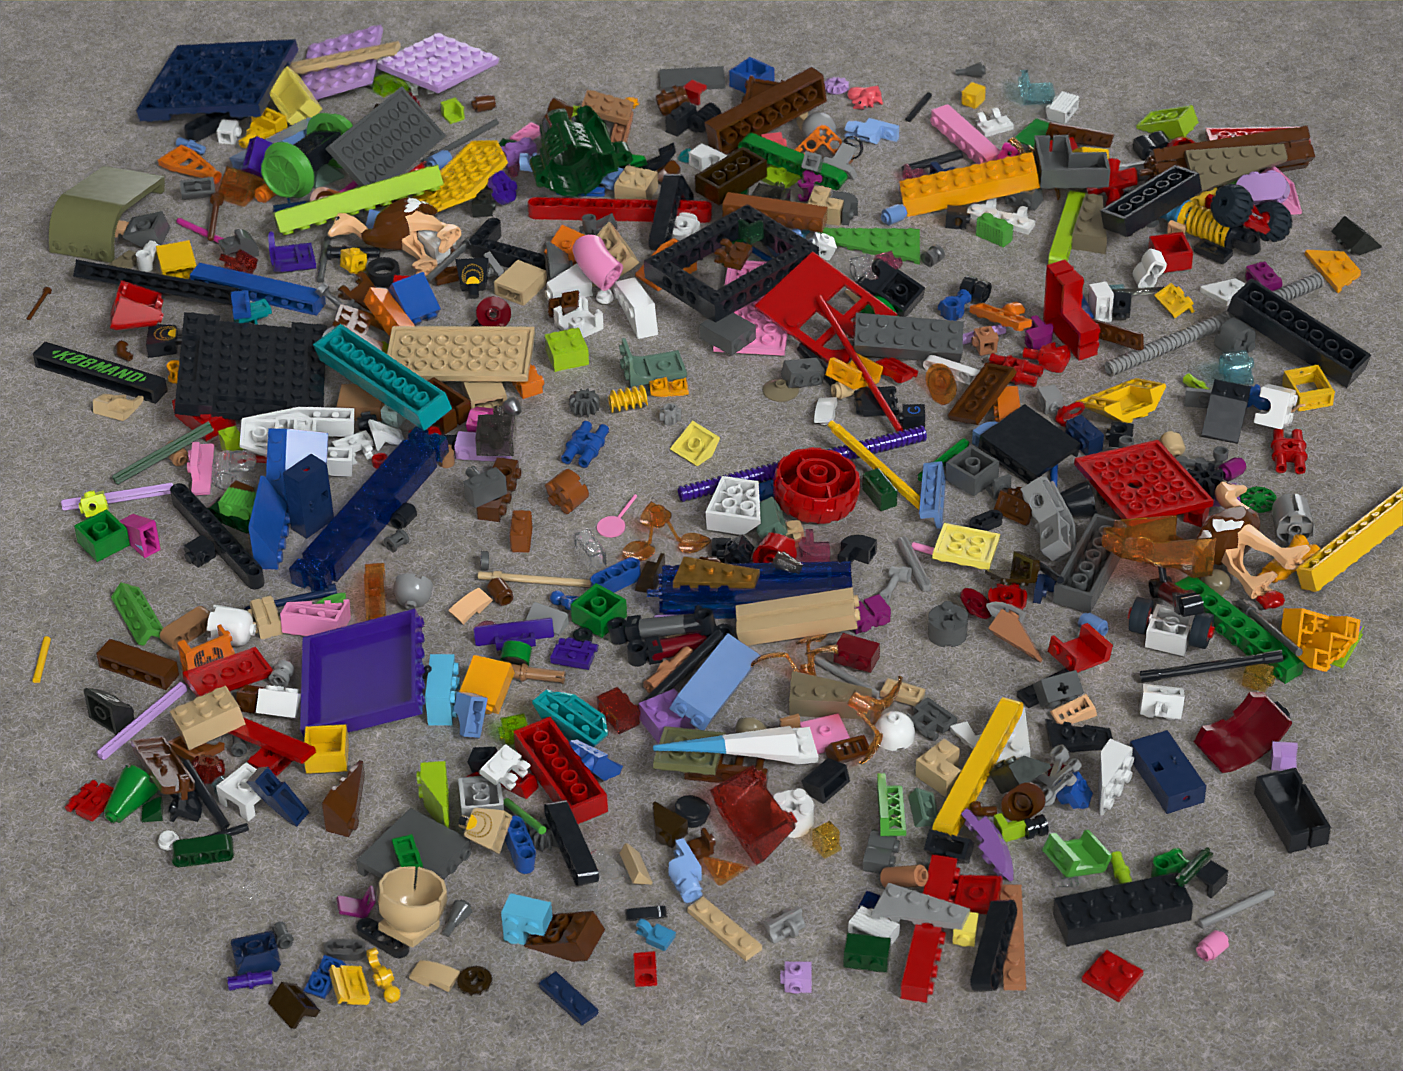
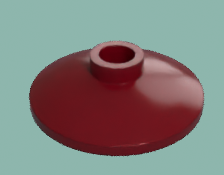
M490 296L478 304L476 317L483 327H506L511 319V309L504 299ZM495 313L496 317L492 318L490 314Z
M962 589L960 599L967 612L982 619H989L992 615L986 606L988 604L987 598L974 589Z

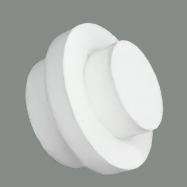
M609 289L607 291L599 290L596 300L599 303L608 304L614 300V295Z
M164 831L159 836L158 845L163 850H172V843L179 840V837L173 831Z

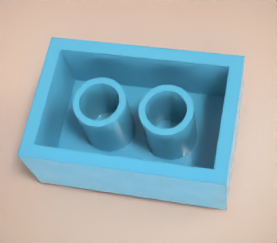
M430 654L429 665L432 667V671L427 676L425 693L428 725H453V718H457V713L454 712L458 692L456 690L460 689V677H457L459 674V663H455L454 654Z

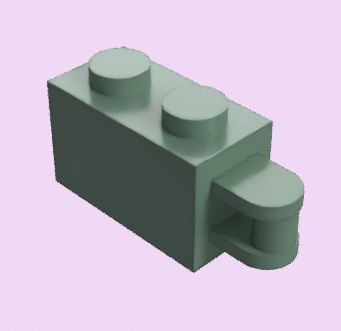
M770 497L761 502V524L756 528L759 537L764 538L770 532L781 535L787 534L788 530L782 509L774 498Z

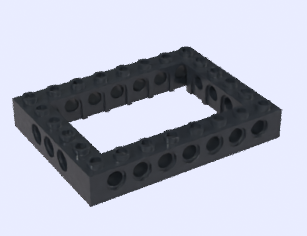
M747 204L644 260V276L647 280L716 323L766 295L809 254L815 252L819 255V247ZM749 232L752 239H756L763 243L764 246L775 250V253H780L779 256L718 290L711 288L683 270L698 260L701 261L704 257L714 253L717 248L724 246L720 245L722 239H728L733 242L741 239L742 236Z

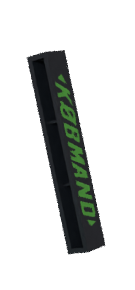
M44 342L33 353L35 367L135 398L143 396V400L156 404L168 391L164 377L49 342Z

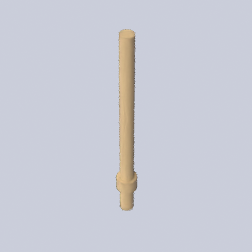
M502 571L478 572V579L483 580L502 578L504 581L591 588V582L587 579L502 573Z

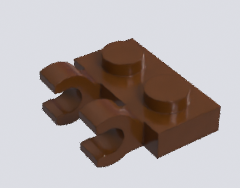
M722 239L720 245L724 246L721 249L717 248L714 252L715 255H719L716 256L714 262L724 263V267L741 271L752 252V245L743 242L732 244L730 240Z

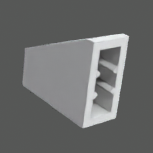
M578 264L573 265L546 283L547 290H545V296L548 301L549 299L562 297V293L575 290L579 291V297L593 295L592 281L582 272Z

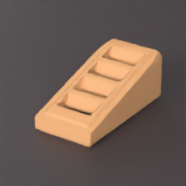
M1087 694L1050 711V714L1058 724H1063L1064 722H1071L1073 724L1097 716L1096 708ZM1063 714L1064 719L1061 720L1059 715Z

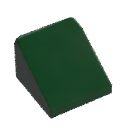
M162 796L142 805V823L163 821L164 804Z

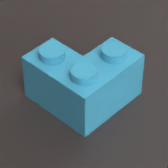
M510 893L501 911L504 940L511 944L525 945L529 934L544 936L552 919L551 902Z

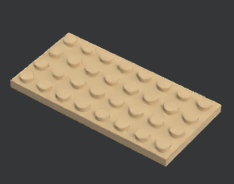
M392 326L387 355L427 381L435 377L439 381L528 382L535 327Z

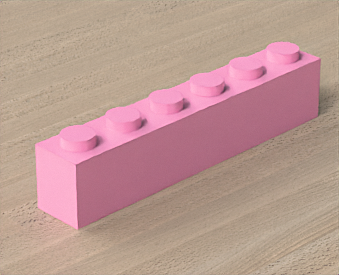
M947 104L931 110L930 121L932 126L936 127L959 150H962L969 159H972L976 164L996 160L1001 151L950 105Z

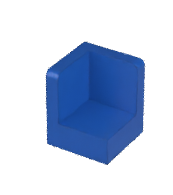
M249 291L231 292L233 318H252Z

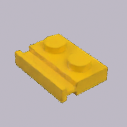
M331 965L329 974L338 1004L347 1002V1004L368 1005L371 998L362 967L341 965L340 968H337L335 965Z

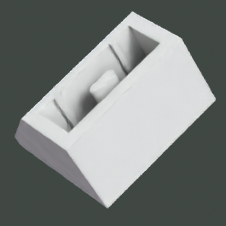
M266 685V689L259 688L256 713L300 718L301 689L285 688L284 691L283 686Z

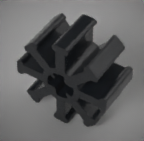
M1201 463L1195 464V471L1188 469L1187 472L1215 500V489L1217 485L1223 482V470L1220 468L1215 471V464L1212 463L1208 464L1206 470H1203Z

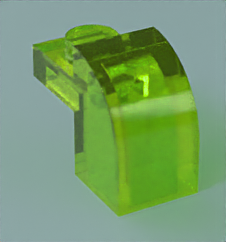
M383 73L373 79V91L383 98L396 92L400 87H403L408 92V85L403 82V79L392 74Z

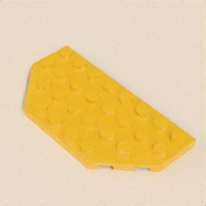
M471 140L440 170L444 185L440 186L441 189L432 192L424 190L425 194L413 196L412 198L433 205L438 212L475 198L488 184L489 177L503 170L508 164L498 141Z

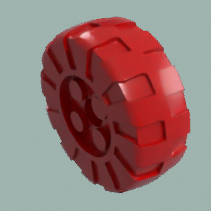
M818 447L797 449L790 452L786 457L784 456L779 461L773 478V496L782 511L788 516L791 515L797 518V520L806 523L828 524L847 517L849 512L854 510L860 492L859 472L856 471L854 463L836 451Z

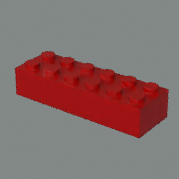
M551 717L513 731L516 751L522 756L521 758L530 764L529 769L553 802L567 800L577 824L608 812L606 792L582 762L579 755L572 749L569 741Z

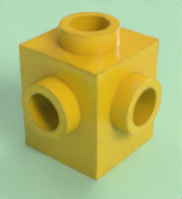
M359 248L341 250L340 267L348 270L351 274L366 271V253L360 251Z

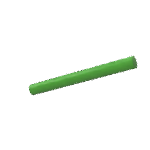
M509 798L504 799V805L514 814L521 817L524 822L539 834L546 832V828Z

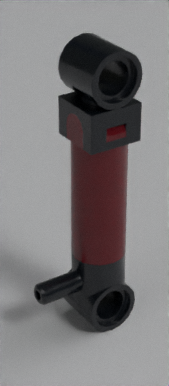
M1159 564V578L1150 579L1148 583L1152 598H1160L1172 605L1174 612L1182 617L1203 614L1204 604L1201 595L1196 594L1192 589L1184 590L1175 585L1171 577L1167 576L1166 565Z
M720 624L717 626V630L721 631L724 637L728 633L734 637V628L730 624ZM697 632L659 639L658 635L646 637L645 642L639 639L632 640L627 645L628 663L635 667L645 665L647 659L649 665L662 663L663 659L674 657L683 647L687 646L694 652L710 635L702 636Z

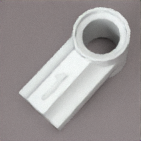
M149 241L142 250L136 253L139 271L149 272L153 269V261L157 257L156 246H159L155 241Z

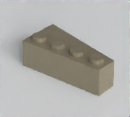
M792 671L789 716L799 714L802 717H825L839 714L840 718L871 720L872 688Z

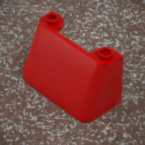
M121 280L111 308L109 328L118 331L156 326L158 322L161 323L164 316L161 309L164 299H161L162 293Z

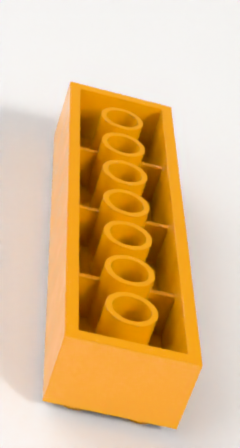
M1033 152L899 181L903 205L907 210L906 217L947 209V205L961 206L1040 188Z

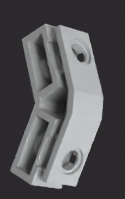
M1047 476L1039 477L1021 488L1022 496L1030 505L1033 517L1039 522L1034 527L1039 533L1041 553L1052 561L1061 562L1071 556L1077 546L1075 523L1054 481L1050 482Z

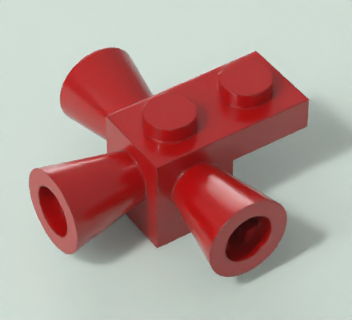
M1116 158L1108 159L1110 166L1109 187L1100 189L1095 187L1087 188L1088 194L1098 195L1105 192L1107 195L1106 207L1120 199L1126 187L1138 185L1136 168L1119 171L1121 162Z

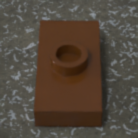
M456 265L445 268L434 278L437 286L459 281Z

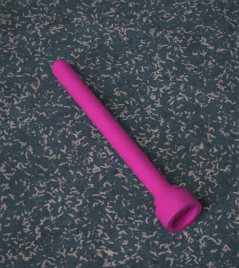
M182 218L176 220L177 224L206 238L208 237V230ZM215 234L213 241L219 243V240L224 238Z

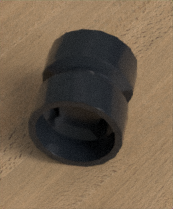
M966 275L961 282L959 290L965 289L969 292L973 301L985 303L991 294L992 285L990 282Z

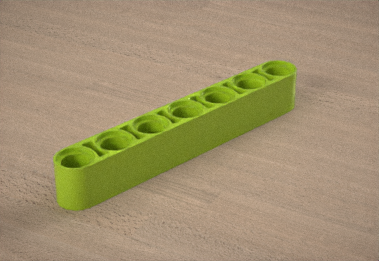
M1069 191L1049 253L1048 265L1064 259L1068 262L1072 249L1073 231L1085 194H1087L1086 192Z

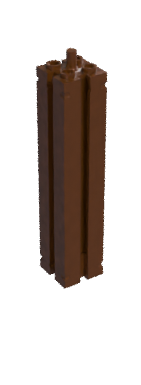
M1308 125L1300 128L1293 127L1165 147L1163 149H1153L1150 156L1144 162V169L1139 170V176L1150 175L1148 177L1149 181L1174 165L1188 169L1184 156L1186 150L1284 144L1288 157L1287 161L1275 166L1281 172L1306 168L1309 162L1315 158L1313 145L1309 141L1311 137ZM1267 168L1261 169V170L1259 171V174L1262 173V172H1263L1264 170H1266Z

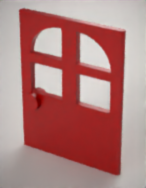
M815 252L809 254L755 304L756 310L805 347L812 350L813 353L828 364L830 358L833 357L846 364L852 359L846 349L832 350L823 347L836 334L832 326L816 341L800 330L801 326L816 312L827 319L815 300L816 296L821 295L843 332L852 339L854 323L851 319L867 304L872 307L875 314L898 316L896 312ZM845 286L861 299L843 315L827 302Z

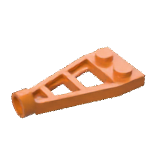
M182 144L158 159L159 166L170 171L199 178L202 177L203 179L204 177L211 178L212 176L214 184L218 183L222 177L221 172L217 171L194 150ZM189 158L193 160V162L186 166L180 165ZM200 165L203 166L200 170L195 169Z

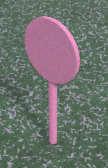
M633 495L617 517L608 516L598 522L597 531L600 535L612 538L621 535L625 531V522L621 517L637 498V495Z

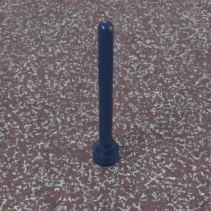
M335 583L328 584V587H324V590L277 599L274 602L276 608L282 607L287 602L310 601L337 594ZM250 605L246 606L244 610L250 609Z

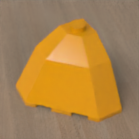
M1284 608L1282 632L1303 650V653L1297 657L1311 669L1327 672L1331 668L1330 664L1334 660H1339L1346 652V648L1358 640L1359 619L1349 616H1327L1303 608Z

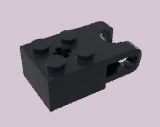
M879 258L875 259L871 266L872 272L878 278L871 280L862 276L855 282L871 295L886 299L892 304L898 316L907 317L923 299L925 287Z

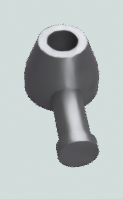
M517 397L507 399L501 407L495 409L499 415L506 412L511 417H515L522 412L521 404Z

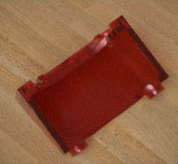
M752 765L710 789V792L722 819L757 866L764 862L796 828L795 823H797V819L792 811L782 810L765 785L767 778L763 771H757L755 766Z

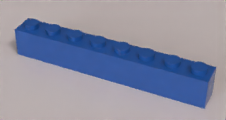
M200 262L190 274L191 280L248 290L250 301L256 302L265 299L271 306L315 316L318 315L326 304L325 296L320 297L315 293L316 288Z

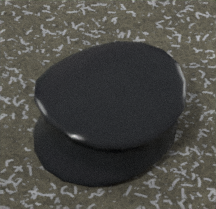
M685 795L677 799L674 812L688 820V828H696L706 823L711 807L705 800L697 796Z

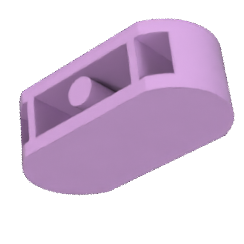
M1274 170L1261 174L1259 172H1250L1249 175L1241 176L1236 183L1250 192L1254 205H1261L1266 202L1283 203L1290 193V186L1281 173Z

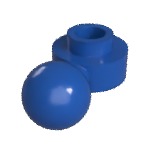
M556 590L551 593L550 602L554 605L565 606L566 610H571V604L579 596H565L562 591Z

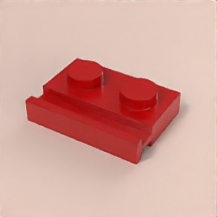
M884 358L875 361V363L883 366L882 375L891 377L897 383H904L911 380L912 377L916 378L918 375V370L896 358Z

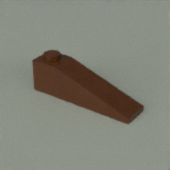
M359 760L348 771L347 778L342 777L339 780L340 785L333 786L322 802L326 832L350 837L351 833L357 830L365 778L363 761Z

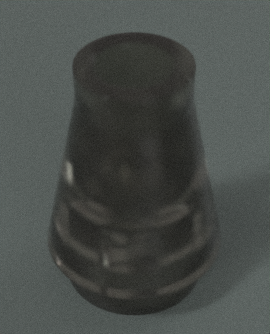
M778 551L772 564L778 570L800 574L803 568V563L797 561L785 551Z

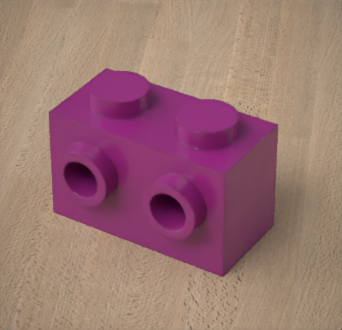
M1265 261L1246 266L1245 280L1247 282L1252 278L1271 291H1275L1283 286L1282 279L1277 276L1272 267Z

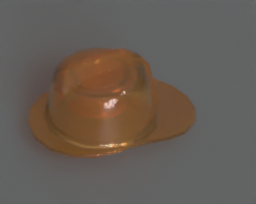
M941 363L934 364L928 368L925 380L931 397L940 405L949 404L957 393L954 375L948 366Z

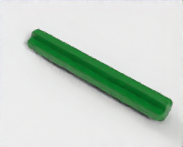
M962 438L933 462L942 461L943 467H945L946 462L969 446V441ZM923 470L920 473H918L917 478L921 482Z

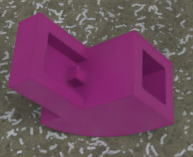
M1038 315L1031 316L1032 327L1025 330V345L1028 348L1040 350L1042 345L1052 343L1053 325L1052 323L1045 325L1044 321H1041Z

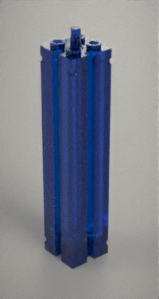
M833 561L731 564L759 569L760 576L755 588H728V585H722L718 588H710V585H698V588H690V585H680V588H673V580L680 565H662V573H658L659 585H662V587L647 589V597L663 599V601H659V613H663V615L694 613L695 606L700 605L702 608L711 609L715 619H737L736 605L852 588L851 561H843L842 563Z

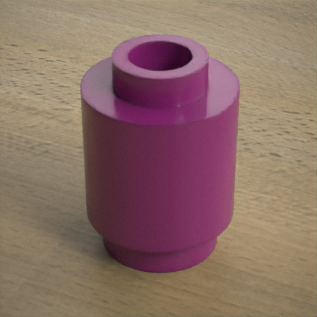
M1234 457L1219 465L1218 470L1220 468L1223 470V480L1229 482L1242 475L1247 466L1242 458Z

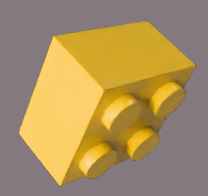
M347 725L305 727L304 742L314 746L316 749V753L304 762L306 773L346 772L348 770L349 751Z

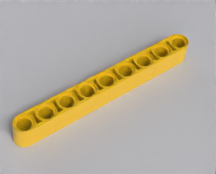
M1005 697L1000 699L938 813L932 830L948 833L950 836L958 835L966 820L961 813L970 808L971 802L977 800L990 775L989 772L993 770L994 764H996L1022 715L1023 702Z

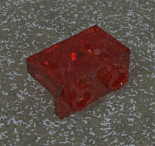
M239 249L236 258L222 253L219 258L220 261L225 263V267L253 274L258 262L257 258Z

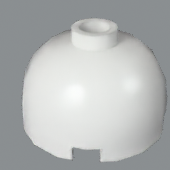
M890 711L884 713L875 724L874 738L876 743L890 751H897L898 748L903 747L904 749L908 748L915 739L913 722L908 715L902 712Z

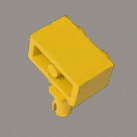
M266 107L262 116H251L252 122L250 128L246 130L247 135L239 139L238 143L240 147L246 149L251 138L257 136L267 139L288 128L286 116Z

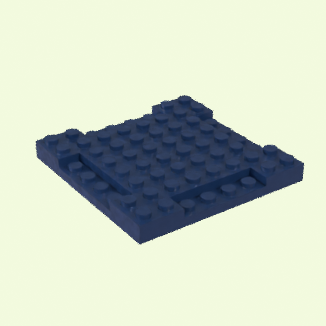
M296 39L177 45L136 109L139 121H168L173 114L181 115L187 113L210 114L212 112H229L231 117L237 118L262 116L271 100L270 91L282 70L291 65L299 51Z

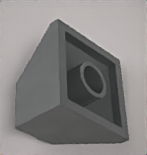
M546 242L549 278L552 280L572 267L573 263L572 260L569 261L566 252L551 242Z

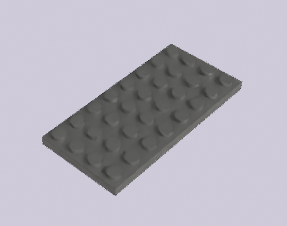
M400 87L331 143L326 150L361 187L401 175L446 135L403 87Z

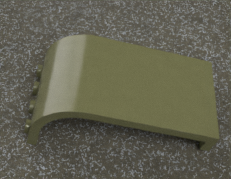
M108 166L101 167L58 198L50 218L49 252L111 263L115 260V232L121 215L150 192L164 193L165 176Z

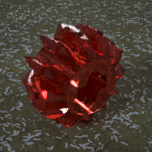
M202 754L201 756H195L191 762L204 784L213 785L214 783H220L225 775L224 760L219 759L218 756Z

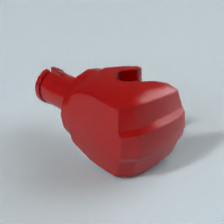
M1056 342L1042 345L1040 350L1027 347L1023 350V359L1038 360L1040 366L1042 365L1044 369L1055 373L1063 372L1071 358L1068 346L1056 347Z

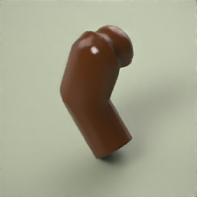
M122 340L118 341L116 344V355L130 362L134 355L126 351L128 343Z
M979 801L970 803L969 810L975 816L994 817L997 814V806H981Z

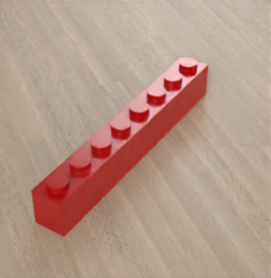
M939 855L931 856L928 880L924 886L923 894L953 903L951 896H955L957 884L954 882L959 880L961 868L957 867V858ZM926 922L921 925L915 924L901 983V999L927 1003L929 995H933L935 982H932V979H937L939 965H936V961H941L942 949L940 945H944L946 939V932H943V927H935L932 923Z

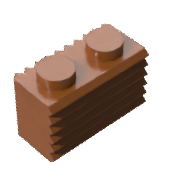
M514 510L512 512L509 535L511 552L529 553L533 529L532 512Z

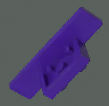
M552 618L475 626V645L495 644L496 651L500 650L501 652L503 643L506 641H520L533 647L536 646L535 639L554 637Z

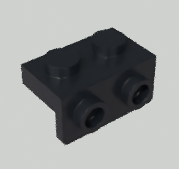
M196 789L188 792V800H181L180 793L170 794V797L173 798L168 812L171 813V822H174L178 816L195 822L200 820L203 801Z

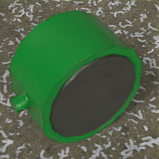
M506 641L503 643L500 661H508L515 665H522L524 663L529 666L532 647L520 641Z

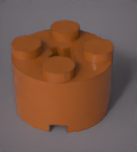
M570 469L561 471L545 484L549 495L547 498L552 506H560L565 514L572 512L589 497L588 488L585 484L582 485L579 482L581 479L579 475Z

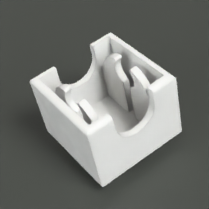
M1271 384L1261 387L1259 396L1270 401L1271 409L1270 411L1261 410V412L1255 413L1254 423L1278 429L1292 424L1294 413H1291L1293 406H1296L1298 395H1295L1296 391Z

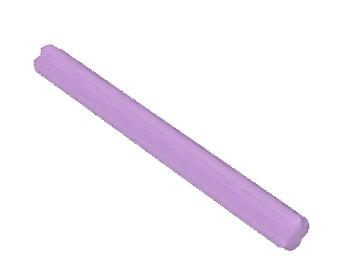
M173 483L105 493L107 503L111 504L171 494L170 488L173 486ZM81 497L62 500L63 511L79 509L78 503L81 502Z
M182 682L175 685L98 749V758L106 760L186 693L187 686Z

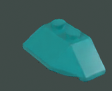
M545 690L532 701L541 719L551 717L569 742L579 740L595 747L608 736L605 715L575 694Z

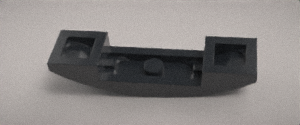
M674 142L658 149L660 155L647 160V165L639 168L656 171L664 166L676 153Z

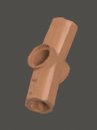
M687 646L683 647L670 661L664 660L659 665L657 672L643 682L647 692L650 694L693 653L692 649Z

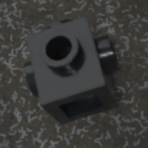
M742 534L728 541L723 557L731 565L746 566L751 561L755 547Z

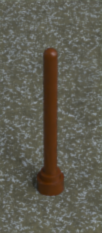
M221 192L212 193L210 197V202L213 206L207 237L209 241L214 240L219 206L224 202V195Z

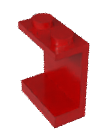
M1085 623L1081 625L1079 637L1063 643L1055 635L1051 636L1048 653L1070 672L1076 670L1078 673L1109 661L1113 645L1090 624Z

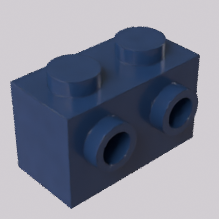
M1083 415L1066 421L1065 433L1081 443L1079 450L1087 456L1103 451L1104 434Z

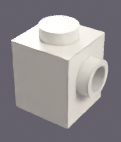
M222 119L217 129L219 143L235 145L237 138L241 136V127H239L238 120Z

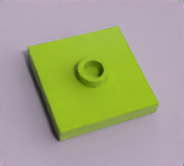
M771 165L767 168V177L761 181L781 191H785L798 182V180H801L802 177L787 172L785 168Z

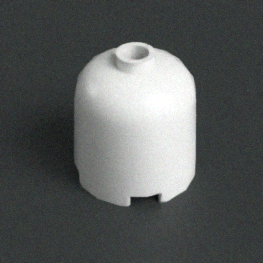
M213 605L215 612H210L207 631H211V637H208L207 641L219 637L217 625L221 624L225 631L228 630L232 636L231 646L247 644L251 635L254 636L256 633V624H253L251 614L244 609Z

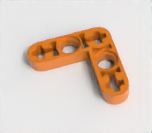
M820 125L795 151L802 153V147H804L806 151L815 153L824 145L835 155L839 147L832 149L830 143L838 141L841 145L843 141L828 126ZM820 129L827 130L826 135L830 138L827 143L825 142L827 138L824 135L819 136ZM810 140L816 143V147L813 149H809L806 146Z

